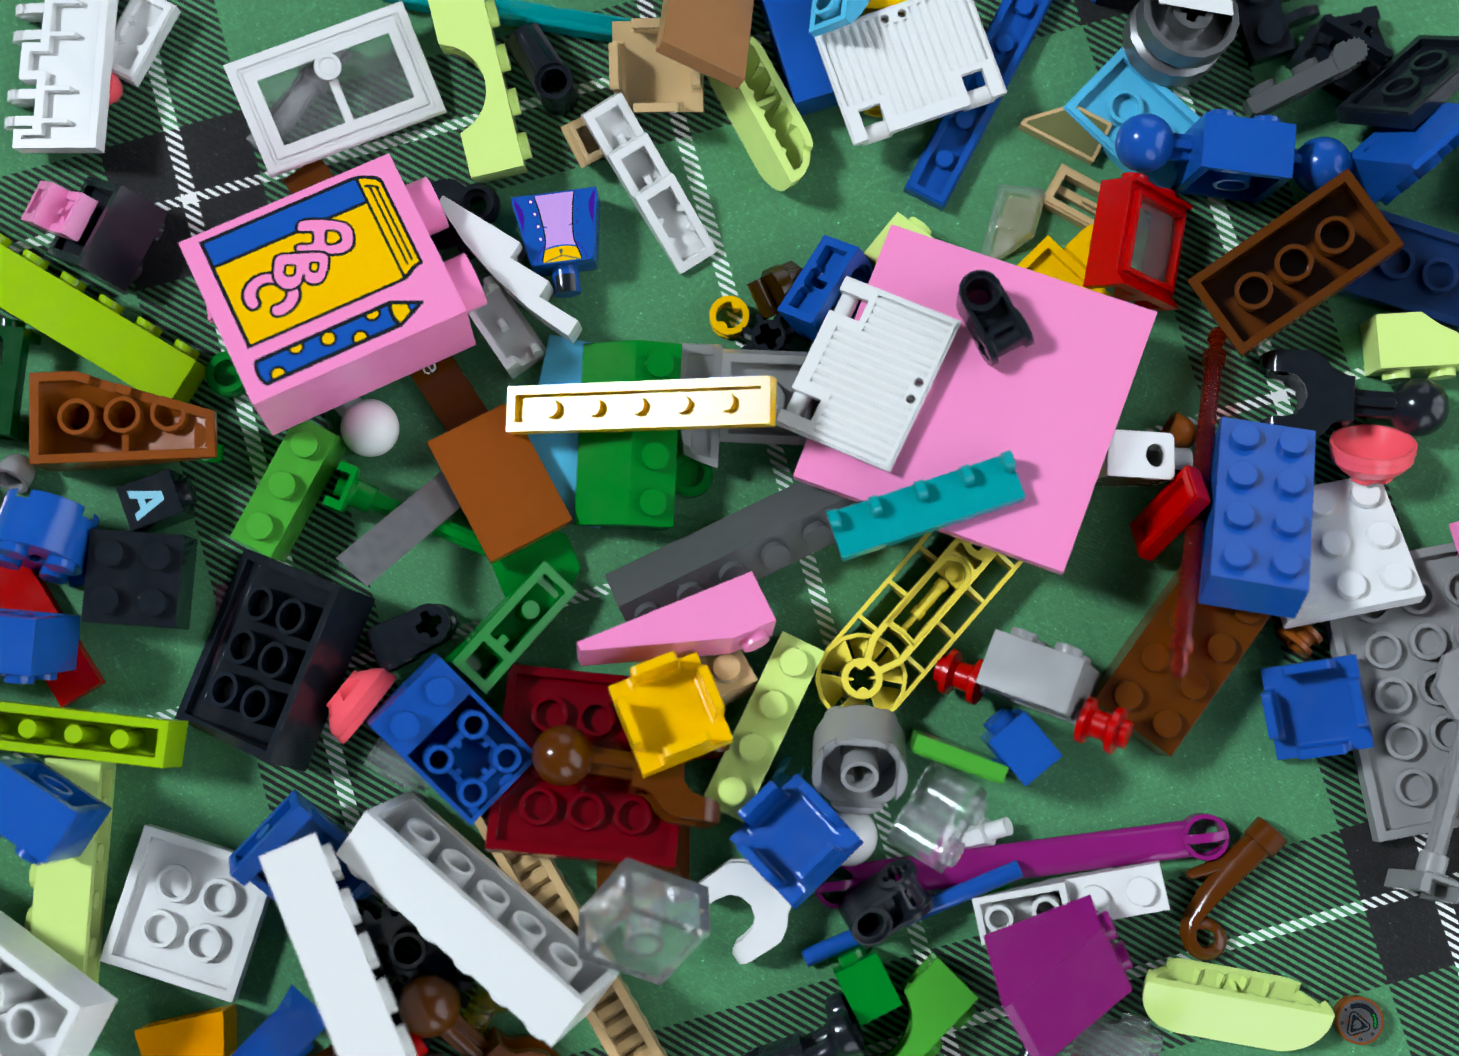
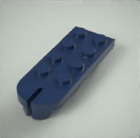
M1379 209L1404 245L1395 255L1337 294L1395 313L1423 312L1439 324L1459 333V234Z

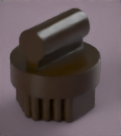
M793 261L782 265L776 264L762 271L761 278L747 284L764 320L780 314L777 311L778 307L803 269Z

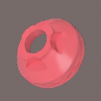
M1357 424L1342 427L1334 431L1329 439V455L1331 460L1351 477V481L1362 485L1390 483L1393 478L1404 473L1414 464L1418 448L1417 441L1410 434L1393 427L1374 424Z
M371 668L359 672L354 670L326 704L329 708L328 720L331 734L339 742L345 744L379 703L397 676L384 668Z

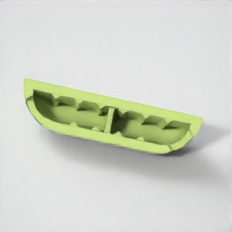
M751 36L745 80L738 89L709 76L707 77L759 174L772 188L784 191L795 185L806 173L810 164L813 141L805 122L761 44Z
M1169 958L1165 966L1154 970L1149 969L1143 984L1142 998L1144 1009L1152 1021L1160 1027L1179 1034L1267 1050L1293 1051L1310 1046L1328 1032L1335 1018L1332 1008L1326 1001L1319 1004L1307 994L1299 991L1301 983L1296 980L1196 960Z

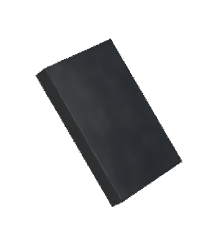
M1418 35L1337 106L1335 112L1338 122L1414 130L1459 89V36Z

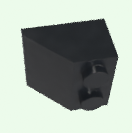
M88 176L79 192L99 202L79 241H72L56 235L46 254L107 285L126 291L128 286L135 283L140 277L144 266L142 260L150 245H154L162 236L165 227L163 221L168 212L121 184Z

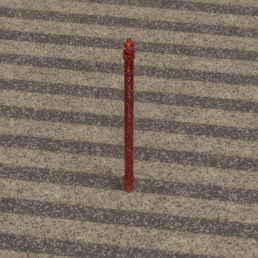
M1213 327L1207 336L1209 346L1203 351L1202 363L1205 367L1203 369L1202 393L1200 395L1199 419L1197 421V435L1193 457V467L1201 471L1207 492L1210 483L1222 366L1225 365L1226 351L1222 349L1226 336L1219 327ZM1207 507L1185 528L1186 532L1184 533V549L1182 550L1174 634L1170 637L1169 650L1173 652L1169 669L1175 679H1182L1189 670L1187 657L1188 654L1193 652L1194 648L1192 623L1195 616L1196 589L1198 588L1197 583L1199 581L1198 572L1200 571V555L1202 554L1201 544L1203 543L1205 511Z

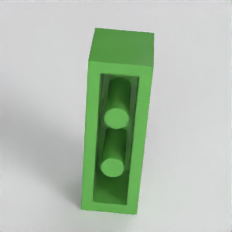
M309 420L289 428L230 537L272 559L285 562L347 449L343 439Z

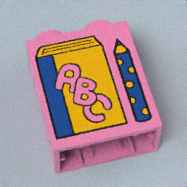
M389 153L178 243L251 403L272 436L476 345L468 313L488 304L480 281L465 253L447 261H442L430 237L449 228L441 203L426 176L405 185Z

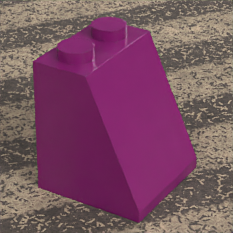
M1090 894L983 935L1002 1007L1030 1056H1055L1132 991L1126 970L1134 967L1122 940L1116 943L1113 942V939L1119 937L1108 910L1098 911Z

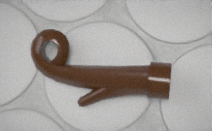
M1259 816L1244 831L1245 835L1219 858L1207 861L1185 872L1186 878L1191 880L1208 876L1186 907L1180 923L1179 935L1183 946L1191 956L1198 960L1208 961L1216 959L1223 953L1227 945L1225 930L1219 923L1211 918H1207V914L1268 856L1273 858L1287 843V840L1277 830ZM1197 930H1210L1213 934V942L1208 946L1199 945L1196 940Z

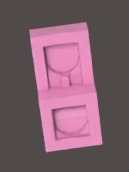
M40 180L20 220L49 233L78 242L99 201L82 192L68 191L54 182Z

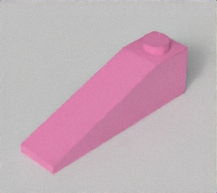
M751 571L578 641L577 658L581 666L648 661L671 651H675L677 658H682L697 652L698 656L730 654L740 649H743L744 652H751L769 642L776 619Z

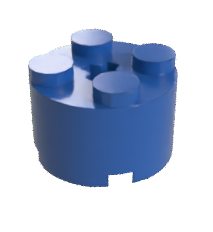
M19 489L8 490L0 508V566L11 570H20L21 566L40 571V578L55 584H67L69 576L82 574L88 556L90 529L98 528L99 517L94 513L89 520L82 515L85 509L84 506L59 495L31 489L28 498L16 497Z

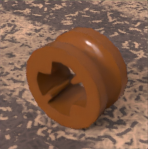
M1310 624L1288 629L1278 627L1274 632L1275 636L1287 648L1304 658L1311 656L1312 651L1310 648L1313 644L1320 645L1323 641L1321 634Z

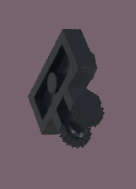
M1235 0L1239 12L1237 35L1248 66L1252 67L1291 55L1296 46L1289 29L1309 23L1320 16L1318 6L1316 4L1307 5L1284 15L1281 3L1290 0Z

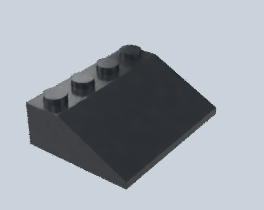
M245 548L175 719L188 721V725L267 763L306 772L329 716V708L326 704L341 686L375 598Z

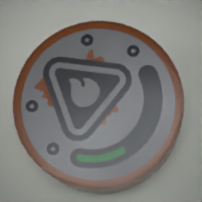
M1352 994L1341 998L1333 1007L1335 1018L1332 1025L1337 1034L1353 1044L1366 1045L1375 1041L1381 1034L1384 1025L1383 1014L1378 1005L1372 1000L1361 995Z

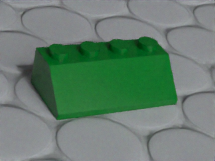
M644 340L584 343L581 383L681 379L682 344ZM678 430L578 433L573 525L659 531L673 528Z

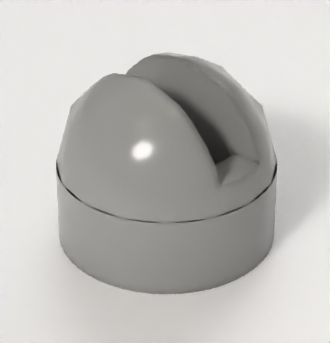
M19 453L8 455L0 461V486L6 490L19 489L18 494L25 493L34 481L35 467L29 464V458Z

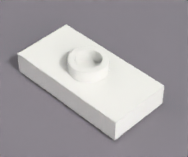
M130 0L116 24L112 72L118 78L139 87L181 13L176 5L166 0Z

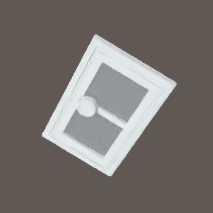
M402 1L223 65L270 178L446 113L445 106Z

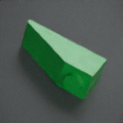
M545 560L542 561L470 631L444 662L477 695L486 694L574 597L577 591Z

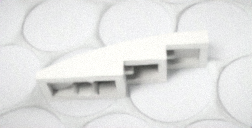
M617 92L581 114L582 119L677 272L682 274L716 253L718 250L673 173L669 172L648 133L643 131L623 94Z
M442 196L439 201L444 213L470 252L495 281L536 319L574 344L583 330L579 321L548 302L554 293V289L548 280L520 264L526 254L521 243L447 197Z

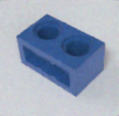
M824 235L777 311L791 327H794L800 337L814 342L828 311L835 310L841 297L839 289L845 277L848 276L868 284L875 267L858 246ZM859 300V302H858V304H857V306H856V308H855V311H854V313H853V315H852V317H851L852 319H854V317H855V315H856V313H857V311H858V308H859V306H860L861 300Z
M1003 707L983 724L987 731L980 738L992 753L1009 767L1008 772L1013 778L1024 786L1031 783L1063 756L1024 710L1014 708L1010 711Z

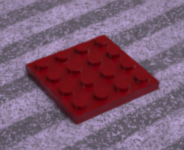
M512 664L508 670L502 720L532 750L537 738L545 730L558 725H569L582 731L592 746L633 752L608 691V686L626 680L630 676ZM532 764L490 806L485 851L674 870L679 825L665 823L654 813L646 799L628 794L630 780L587 774L576 784L561 787L544 781L537 774Z

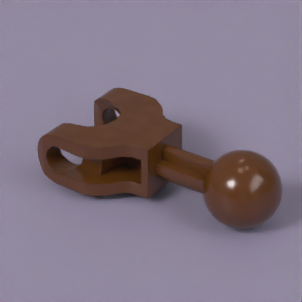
M558 725L545 730L537 738L532 750V761L537 774L544 781L555 786L563 787L576 784L587 774L630 780L628 794L646 799L654 813L665 823L696 828H711L720 823V806L714 799L691 792L684 782L683 768L692 760H717L721 758L724 752L729 750L730 744L643 778L633 752L592 746L587 736L579 729L569 725Z
M435 974L419 976L408 983L401 993L398 1010L400 1019L406 1028L419 1037L433 1038L441 1036L462 1056H561L544 1040L537 1039L532 1034L507 1035L494 1025L483 1035L460 1014L461 1002L456 987L442 976Z

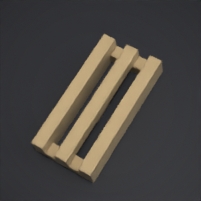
M1062 163L1042 197L1039 206L1083 230L1085 227L1093 224L1094 219L1053 196L1056 195L1095 217L1097 203L1078 195L1060 184L1064 180L1097 199L1100 184Z

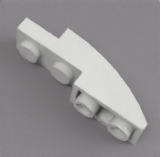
M1157 860L1118 868L1110 867L1023 884L972 898L981 944L986 945L983 935L1089 894L1098 911L1108 910L1112 920L1170 910L1160 862Z

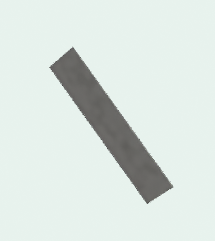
M442 471L336 557L366 587L460 508Z

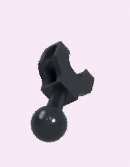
M1276 349L1260 355L1259 369L1261 374L1265 378L1286 382L1295 391L1297 400L1293 414L1270 416L1262 420L1261 423L1316 431L1317 438L1328 428H1342L1353 422V416L1390 419L1396 429L1414 437L1430 435L1440 429L1449 415L1450 403L1446 392L1440 385L1428 379L1415 378L1407 380L1397 386L1393 392L1356 390V376L1338 373L1333 369L1329 361L1316 351Z

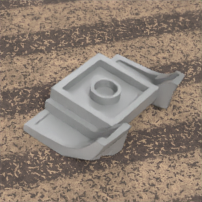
M680 343L682 344L681 379L772 376L777 379V418L781 408L786 410L794 394L792 389L793 383L809 352L723 349L722 344ZM812 398L803 417L811 420L820 401ZM777 425L775 427L678 430V442L683 455L718 468L720 442L805 445L808 439Z

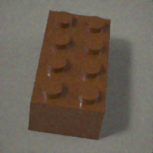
M1346 169L1187 281L1242 359L1402 249L1404 243L1351 171Z
M1202 550L1188 554L1102 674L1093 696L1098 699L1099 710L1112 714L1118 707L1127 709V720L1133 721L1131 736L1158 756L1171 757L1271 616L1198 603Z

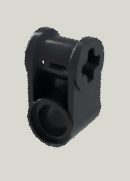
M975 270L963 277L959 284L956 308L970 331L978 351L990 367L998 364V358L1021 345L1027 348L1034 344V338L1026 320L1019 310L1014 307L999 279L993 273L986 270ZM975 289L983 290L990 296L991 301L984 305H975L967 299L966 294Z
M426 603L370 628L364 632V635L380 667L391 673L414 662L421 655L452 639L457 631L458 620L456 614L448 606ZM429 614L441 617L442 623L437 626L439 634L426 631L425 625L430 622Z
M896 859L888 863L879 872L858 885L849 888L842 894L838 904L840 915L853 938L859 944L865 946L877 945L911 922L923 918L933 908L934 897L927 888H923L916 877L917 868L910 859ZM895 875H899L901 879L896 881ZM913 899L916 902L915 906H912L910 903Z

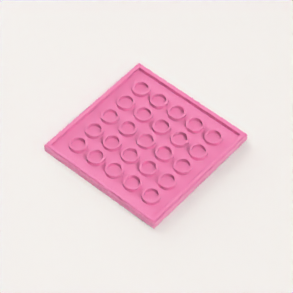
M891 224L868 284L960 320L961 325L890 473L807 439L793 478L796 481L860 503L868 500L867 497L876 494L881 496L913 485L915 481L921 479L925 481L958 470L960 466L966 464L973 465L1000 456V453L1011 450L1016 463V472L1025 494V500L936 531L1063 575L1157 312ZM975 270H986L993 273L999 279L1014 307L1019 310L1026 320L1034 338V344L1027 348L1021 345L999 357V363L992 367L981 356L970 331L956 308L959 284L965 275ZM975 289L966 294L967 299L975 305H984L991 301L990 296L983 290ZM861 301L854 320H860L867 305L866 302Z

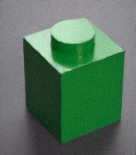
M860 945L838 956L837 959L840 964L832 969L860 1026L903 1005L874 947L865 951L863 946Z

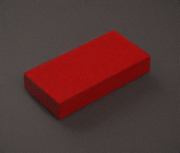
M1190 465L1184 467L1129 524L1139 557L1152 562L1211 503L1199 469Z

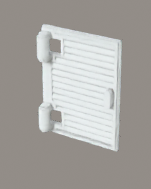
M907 0L857 17L849 25L814 37L853 146H866L892 137L896 132L963 110L965 112L992 103L996 98L1007 94L974 0ZM981 71L985 80V86L966 91L962 77ZM879 106L883 121L864 127L859 112Z
M846 276L839 289L841 297L835 310L828 311L793 383L792 389L794 394L786 410L781 408L775 425L890 473L961 325V321ZM859 300L866 302L867 305L860 320L857 321L851 317ZM813 398L820 401L812 419L808 420L803 416Z

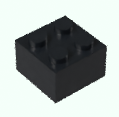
M90 529L81 622L189 630L198 540L176 534Z

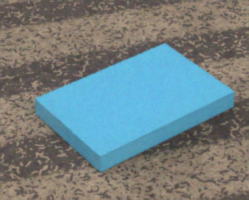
M1123 47L1063 107L1071 117L1102 145L1100 151L1124 173L1135 172L1121 163L1115 151L1117 132L1126 120L1142 113L1155 114L1163 118L1170 125L1173 133L1184 134L1200 119L1169 88L1162 87L1141 76L1131 66ZM1078 105L1113 123L1108 135L1106 136L1076 106ZM1168 160L1161 168L1141 174L1148 176L1149 182L1156 186L1171 189L1177 178L1175 161Z

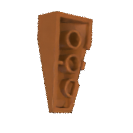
M78 371L29 373L30 465L50 472L100 470L218 458L217 412L214 410L99 379Z

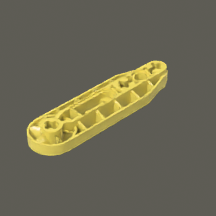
M933 532L924 534L825 648V652L815 671L814 679L820 702L828 710L845 693L849 697L841 705L842 707L866 705L864 699L871 698L873 707L888 709L894 712L1020 567L1023 561L1017 560L1013 564L1003 554L984 547L977 551L972 547V543L956 537L936 557L922 546ZM917 551L931 565L911 589L906 592L892 579ZM994 559L1008 571L987 596L983 598L970 585ZM935 572L942 578L939 577L929 592L911 609V616L901 627L894 623L893 620ZM949 583L955 590L912 638L906 631L916 619L920 621L925 616L926 611L950 587ZM886 586H889L901 600L876 627L862 613ZM965 593L979 605L956 632L953 633L940 620L962 594ZM856 620L860 621L872 632V634L857 632L843 636ZM935 627L949 640L923 668L910 655ZM885 630L895 635L905 646L900 653L890 642L880 637ZM847 640H849L850 646L855 659H852L848 645L846 643ZM886 647L888 651L880 658V660L877 663L874 662V660ZM904 662L919 673L907 688L908 675ZM852 668L857 671L867 668L871 672L872 676L867 678L872 680V685L869 689L859 687L854 690L850 686L849 681L854 680V678L849 677ZM821 669L840 674L839 676L821 673ZM882 682L898 683L900 688L882 686Z

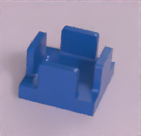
M1357 654L1260 669L1264 692L1261 693L1269 739L1274 740L1277 760L1291 758L1303 760L1347 754L1351 750L1373 748L1375 746Z
M798 773L781 788L773 781L768 782L739 810L738 815L745 823L729 838L737 846L736 849L795 910L864 843Z

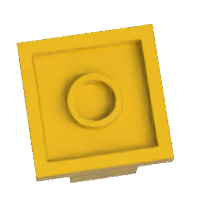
M675 651L668 652L631 667L628 679L608 686L609 694L643 778L733 743L732 734L724 717L725 707L707 664L702 665L697 652L679 659Z

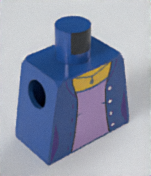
M597 187L512 197V207L533 272L541 277L552 276L555 297L569 298L580 295L579 272L595 270L598 267L601 204Z

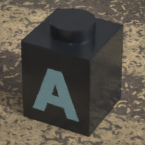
M166 469L116 488L130 530L133 532L153 533L197 517L193 504L198 499L192 482L188 477L184 478L183 474Z

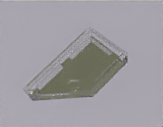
M999 185L981 254L1002 260L1035 237L1046 197L1042 189Z

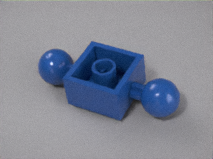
M1214 109L1206 112L1184 134L1173 133L1170 125L1160 116L1150 113L1132 116L1121 125L1115 139V151L1119 160L1132 171L1148 173L1161 168L1168 160L1175 161L1177 178L1173 185V190L1176 193L1258 204L1292 178H1294L1296 184L1303 191L1312 194L1346 169L1352 172L1353 167L1352 156L1348 148L1335 138H1313L1305 142L1299 149H1295L1297 124L1281 122L1279 117L1273 115H1259L1254 118L1236 116L1234 111L1228 109Z

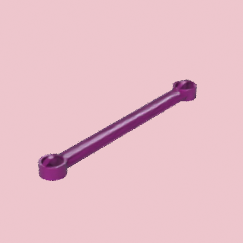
M1194 813L1181 821L996 844L994 846L951 852H935L866 861L856 866H840L848 870L853 878L835 882H824L815 890V894L822 904L838 909L839 900L824 898L821 893L848 890L879 872L888 863L902 858L910 859L914 862L918 871L916 877L922 887L927 888L929 891L947 889L1014 860H1017L1024 876L1020 879L1188 857L1210 861L1219 858L1226 851L1229 844V832L1220 818L1207 813ZM1201 819L1213 822L1218 830L1211 833L1188 834L1191 825ZM1217 842L1216 847L1205 853L1196 852L1190 847V844ZM895 875L896 881H899L901 878L899 875Z

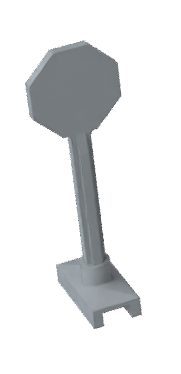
M1458 646L1441 655L1433 684L1450 718L1457 722L1425 848L1419 851L1415 870L1388 868L1384 886L1391 889L1420 892L1419 898L1451 904H1459V881L1445 876L1449 862L1446 854L1459 808Z

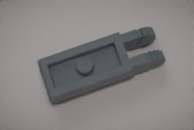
M1360 37L1348 38L1347 42L1342 41L1335 45L1328 59L1319 63L1316 57L1310 58L1290 70L1293 75L1292 77L1276 84L1274 78L1258 84L1248 91L1251 97L1246 99L1242 106L1246 117L1254 118L1259 115H1268L1349 74L1352 70L1355 71L1357 67L1361 66L1360 63L1364 62L1365 57L1368 55V44H1365V40H1361Z

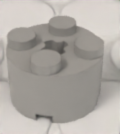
M851 705L846 707L833 706L824 713L823 719L816 727L813 735L812 782L816 792L819 795L821 793L830 800V806L847 814H873L883 810L884 803L894 797L896 801L903 794L907 785L906 742L904 732L894 712L866 705Z

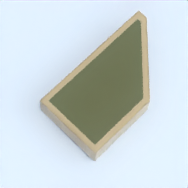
M1078 105L1076 106L1106 136L1108 135L1113 123ZM1063 107L1023 118L1018 127L1019 130L1090 166L1102 147Z

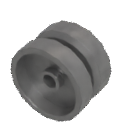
M1140 0L1129 14L1122 31L1123 50L1131 66L1146 80L1162 87L1181 88L1199 81L1234 40L1239 26V12L1236 1L1232 0L1234 15L1230 16L1160 4L1158 0Z

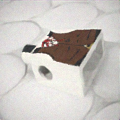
M1115 429L1095 487H1151L1171 481L1174 475H1177L1187 465L1193 467L1192 451L1190 448L1174 447V436L1171 433Z

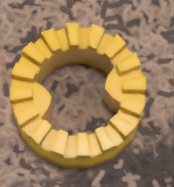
M723 296L712 304L709 311V320L713 332L718 337L726 339H736L738 336H742V328L748 327L749 309L741 298ZM723 307H732L734 313L740 312L743 318L738 326L727 328L725 322L717 321L716 316Z

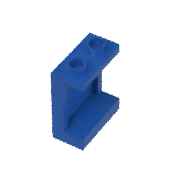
M294 789L228 857L230 876L244 887L249 882L253 883L276 902L259 856L313 833H316L321 846L330 842L336 854L349 834ZM336 855L344 879L336 882L338 889L341 890L349 887L354 902L358 898L365 899L374 891V888L366 881L352 875L347 868V864Z

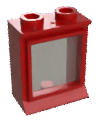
M1126 172L1121 174V178L1102 180L1083 287L1087 289L1115 287L1113 298L1126 302L1135 301V305L1153 311L1180 310L1173 300L1172 294L1175 290L1187 218L1186 210H1192L1193 205L1176 197L1174 190L1158 187L1149 182V177L1141 173Z

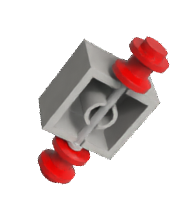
M1012 627L1010 634L995 629L985 658L980 659L975 665L964 662L963 652L956 649L951 650L947 656L943 655L936 663L933 680L938 682V691L942 694L948 695L956 688L965 692L967 703L976 705L983 694L989 691L997 697L1072 723L1075 726L1073 734L1075 742L1083 744L1089 737L1101 740L1103 751L1111 755L1117 747L1124 749L1130 739L1133 721L1127 720L1128 710L1118 707L1112 714L1099 710L1098 699L1093 696L1101 674L1091 665L1092 659L1084 656V651L1076 647L1056 642L1053 649L1048 647L1047 643L1038 640V635Z

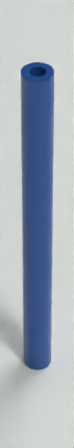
M1017 860L933 894L935 902L930 912L923 918L908 925L1023 878L1024 876ZM847 930L802 949V954L807 966L811 967L862 944H859L853 938L851 932Z

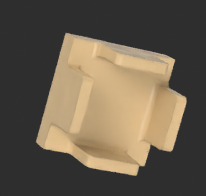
M631 18V21H612L613 42L608 45L610 90H614V94L621 92L633 113L704 112V74L655 52L660 18Z

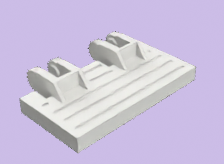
M45 0L44 3L16 5L15 16L30 23L40 22L42 23V30H16L13 34L14 45L22 47L19 80L28 86L37 85L36 89L8 90L7 102L17 107L34 108V116L6 117L5 129L14 132L13 149L20 153L105 152L118 0Z

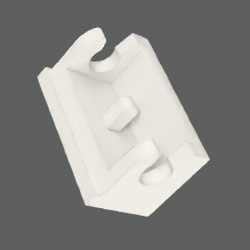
M488 276L483 279L484 285L482 286L488 304L468 314L511 378L514 379L544 359L546 348L511 296L492 276Z

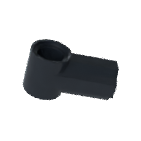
M537 22L529 25L524 24L512 31L505 45L537 93L542 106L547 112L554 115L570 113L579 101V91L570 68L562 62ZM552 84H566L565 88L557 94L547 93L548 88Z

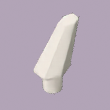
M982 817L940 840L937 847L939 852H951L994 846L996 839L1013 834V825L1008 817L993 821Z

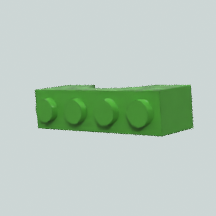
M933 951L901 984L908 1005L906 1028L897 1044L881 1056H935L944 1044L941 1040L942 1036L952 1026L956 1029L961 1028L976 1011L973 1004L979 999L977 995Z

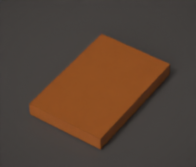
M507 402L427 442L491 565L573 523L570 513L528 435H513L506 432Z

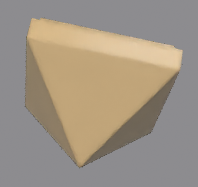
M582 117L560 127L581 168L604 157L603 152Z

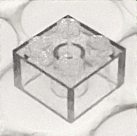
M626 857L579 910L578 958L662 985L711 934L708 887Z

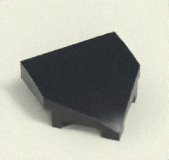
M1377 5L1364 7L1361 12L1337 17L1332 14L1324 15L1318 24L1310 26L1285 67L1291 70L1313 57H1316L1320 63L1329 58L1336 44L1342 41L1347 42L1348 38L1360 37L1361 40H1365L1364 42L1368 44L1367 48L1369 49L1364 62L1360 63L1361 66L1357 67L1355 71L1352 70L1349 74L1322 87L1323 90L1344 101L1394 57L1392 49L1385 46L1377 23L1381 19Z

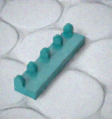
M1011 450L1000 453V456L973 465L966 464L960 466L958 470L925 481L921 479L913 482V485L881 496L876 494L867 497L868 500L839 510L835 508L826 511L843 562L1023 502L1025 494L1016 472L1014 456Z

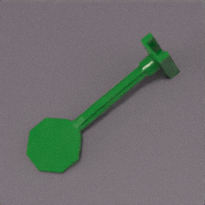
M340 460L337 470L343 476L348 477V480L340 477L335 486L333 495L340 497V500L326 495L322 504L328 509L346 515L349 508L353 507L366 513L373 510L387 516L403 502L378 493V487L361 481L363 473L359 467ZM445 520L430 533L486 556L475 533L465 527ZM556 531L492 564L504 596L506 597L544 560L566 582L573 586L580 565L567 535Z

